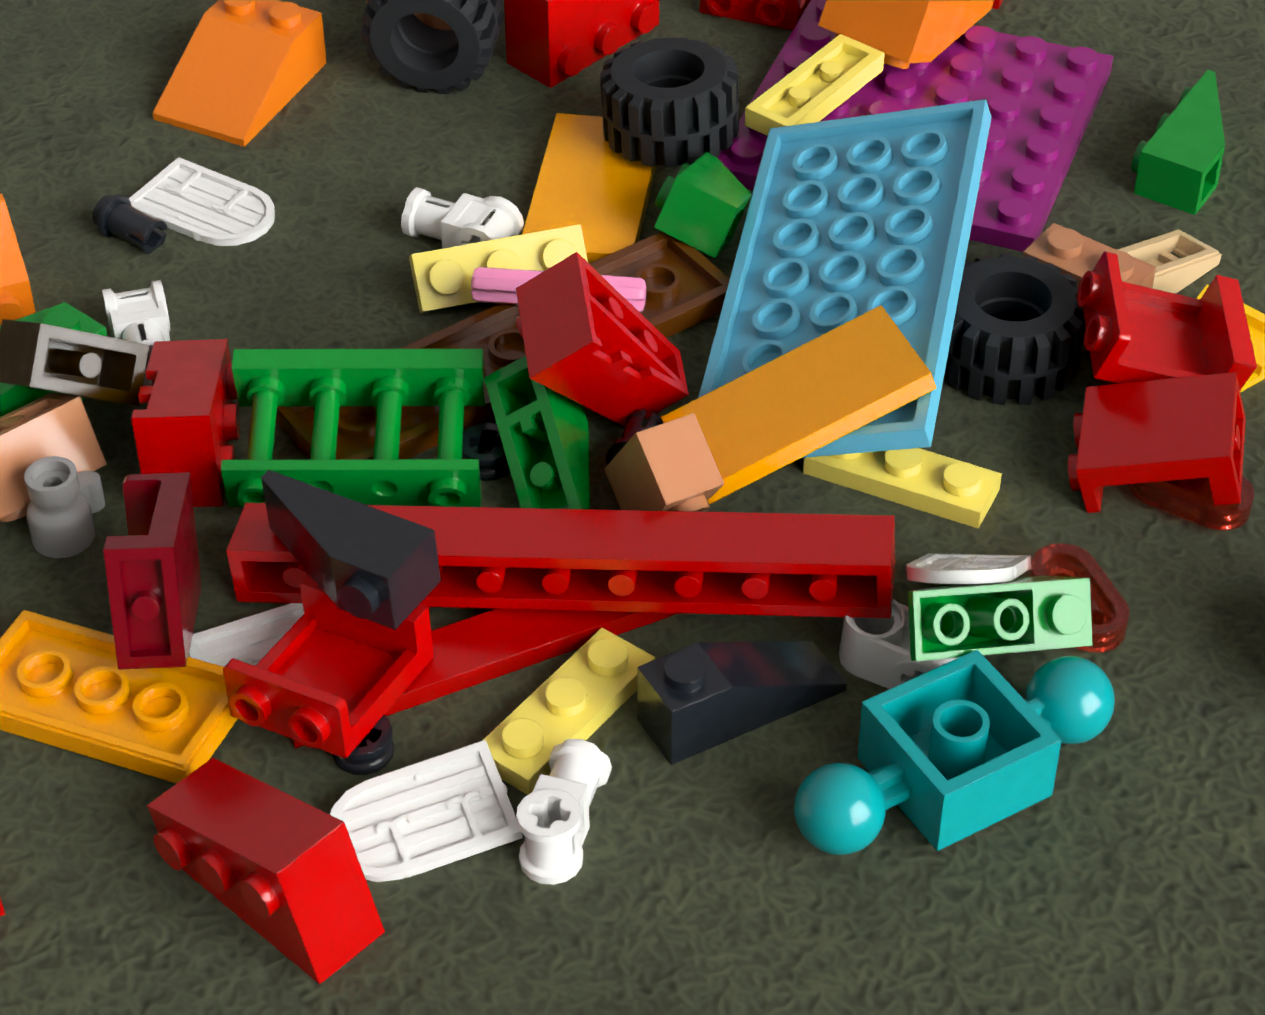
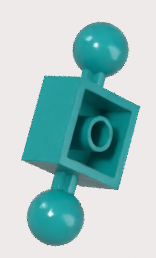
M978 649L862 702L857 758L869 772L847 763L827 764L811 772L803 780L795 796L794 817L797 827L802 836L812 846L822 852L834 855L852 854L864 849L873 842L883 826L886 810L898 805L936 851H939L1052 796L1061 743H1084L1093 739L1105 729L1114 711L1115 696L1112 684L1104 671L1095 663L1081 657L1063 656L1052 659L1038 668L1028 683L1026 696L1023 699Z

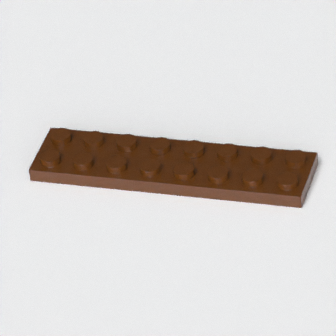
M662 231L590 263L600 275L643 278L646 283V302L643 311L640 313L666 338L721 313L730 280L727 275L694 247ZM498 304L399 348L483 349L485 377L526 356L524 340L516 325V318L520 316L519 307L512 304ZM487 388L485 392V406H464L463 432L469 427L486 423L495 418ZM314 406L277 407L276 423L310 459ZM340 406L336 460H373L377 406ZM402 406L399 459H409L437 446L439 406Z

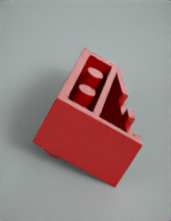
M504 0L507 64L552 88L565 79L577 75L582 69L606 55L613 54L618 48L640 35L652 31L654 27L659 25V0Z
M575 252L516 288L520 314L516 318V325L524 340L530 379L626 427L629 415L635 410H647L645 420L651 416L652 412L658 413L689 395L680 351L578 252Z
M228 339L155 341L146 368V380H150V386H141L139 391V403H148L147 409L133 410L131 417L141 474L190 472L193 507L223 506L225 487L221 473L222 460H236L235 446L228 445V442L239 440L240 438L239 407L237 403L232 404V400H238L232 373Z
M211 758L147 805L158 832L154 835L153 841L163 860L173 869L185 871L318 984L324 982L385 932L344 821L215 758Z

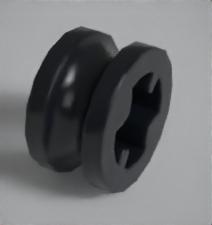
M477 424L463 432L462 459H479L480 480H497L510 473L497 424ZM491 450V454H483V451Z
M383 715L366 735V737H372L374 743L367 739L365 747H356L346 759L332 754L335 764L343 771L353 775H368L386 767L393 758L394 753L393 730L389 719Z

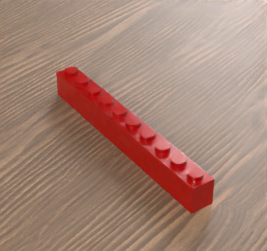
M245 503L226 550L237 602L302 603L300 582L309 573L270 529L266 504ZM367 505L435 530L441 582L421 602V604L429 607L845 617L847 615L850 618L889 619L892 617L896 570L895 515Z

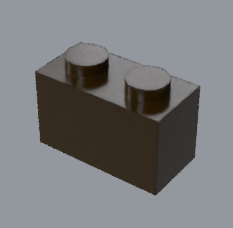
M2 319L0 330V383L139 406L140 387L143 386L149 345L42 323Z

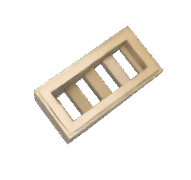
M1179 229L1118 249L1156 267L1153 289L1175 294L1219 265L1222 256L1218 250ZM1171 252H1174L1182 258L1174 256L1173 254H1171Z

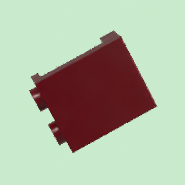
M190 472L127 475L123 482V494L128 536H107L103 548L118 670L186 667L202 585Z

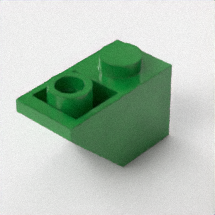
M706 152L693 164L684 163L676 178L670 175L665 180L655 201V206L662 210L654 228L716 258L730 244L752 194L716 156Z

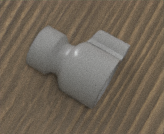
M59 456L45 457L33 462L26 469L24 479L28 497L31 500L27 507L26 519L34 548L42 555L52 558H66L83 552L91 545L95 538L92 514L102 510L105 506L100 475L94 471L77 473L76 466L71 460Z

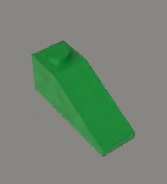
M526 356L484 377L520 507L590 509L588 421L583 405L530 379Z

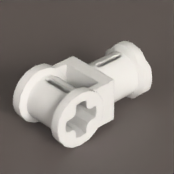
M418 187L409 194L401 217L403 234L414 238L421 234L442 240V249L516 236L523 231L524 226L523 217L518 208L505 198L499 196L480 198L463 193L458 201L454 203L432 197L429 191ZM494 211L495 213L493 214V216L491 218H488Z
M161 280L152 281L149 288L114 293L111 288L102 290L111 337L148 344L149 358L155 341H170V321ZM145 368L143 386L150 384V380H146V368Z
M566 739L563 743L554 746L549 759L551 768L549 776L540 774L533 792L525 796L517 808V825L520 832L525 836V841L520 847L519 863L522 871L531 880L541 884L554 885L566 882L574 877L582 867V845L590 827L589 806L596 789L607 783L612 766L609 757L601 752L596 745L582 739Z

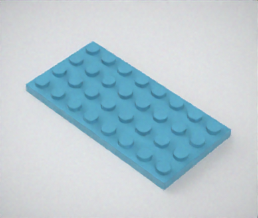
M986 99L770 128L699 397L882 305L930 370L936 389L802 458L931 447L991 123V114Z

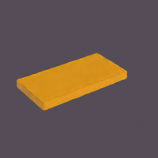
M556 113L522 234L581 224L589 264L639 242L656 166L642 165L640 161L631 162L622 158V153H615L609 148V142L605 141L603 135L602 117Z
M880 305L662 416L661 419L663 423L692 413L695 414L724 481V485L707 500L711 504L936 389V385L930 370L883 306Z
M23 610L0 638V730L178 783L209 761L238 720L230 715L223 666L188 657L186 667L118 670L114 635Z

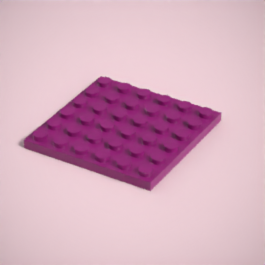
M826 0L810 1L750 103L834 39L836 33L818 26ZM974 26L968 29L931 62L910 63L908 69H901L884 63L883 71L819 122L986 99L991 114V123L969 240L1024 252L1040 236L1112 71L1114 56L1098 53L1088 47L1074 48L1045 42L1043 39L1034 36L1020 37L996 32L985 26ZM744 112L739 120L738 136L733 138V144L727 150H721L717 158L746 189L753 191L768 136L745 126Z

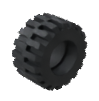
M369 0L361 21L364 24L361 30L362 42L369 43L366 53L370 60H378L380 62L378 70L385 77L392 74L397 78L395 84L405 89L407 84L417 87L416 92L427 93L429 89H436L438 94H450L452 86L461 91L469 87L471 79L477 81L483 75L485 67L489 64L504 20V12L501 11L503 0ZM413 13H426L436 16L446 22L452 30H439L422 23Z
M686 37L653 38L649 41H639L630 44L629 48L618 50L613 54L614 58L607 59L603 64V71L600 72L603 135L605 141L609 142V148L615 153H622V158L631 162L640 161L642 165L652 167L656 165L665 166V168L677 167L684 163L691 165L706 152L714 156L720 155V151L727 150L733 144V138L738 136V68L733 57L725 55V50L719 46H710L706 41L699 39L691 40Z
M1000 254L999 257L991 258L986 255L975 258V263L965 262L944 376H948V384L956 390H960L963 387L968 388L967 396L980 400L985 395L993 397L992 403L1005 405L1006 399H1016L1018 405L1031 404L1033 396H1037L1040 400L1044 401L1054 397L1055 389L1064 391L1071 384V378L1076 377L1079 371L1086 327L1084 309L1077 302L1078 281L1070 274H1061L1060 267L1052 263H1040L1038 258L1029 256L1019 258L1013 257V254Z

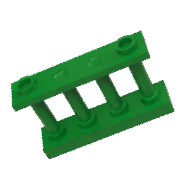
M234 349L232 373L239 407H252L247 460H222L221 473L229 507H244L245 503H265L261 477L268 470L365 505L481 507L479 459H462L464 406H485L486 385L484 381L483 349ZM314 406L310 460H272L277 407ZM340 406H377L373 460H336ZM402 406H439L437 459H399Z

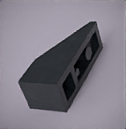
M268 470L261 477L270 529L339 609L347 611L355 617L367 619L395 630L441 582L434 529Z
M812 641L697 642L637 667L638 721L670 765L847 691V683Z

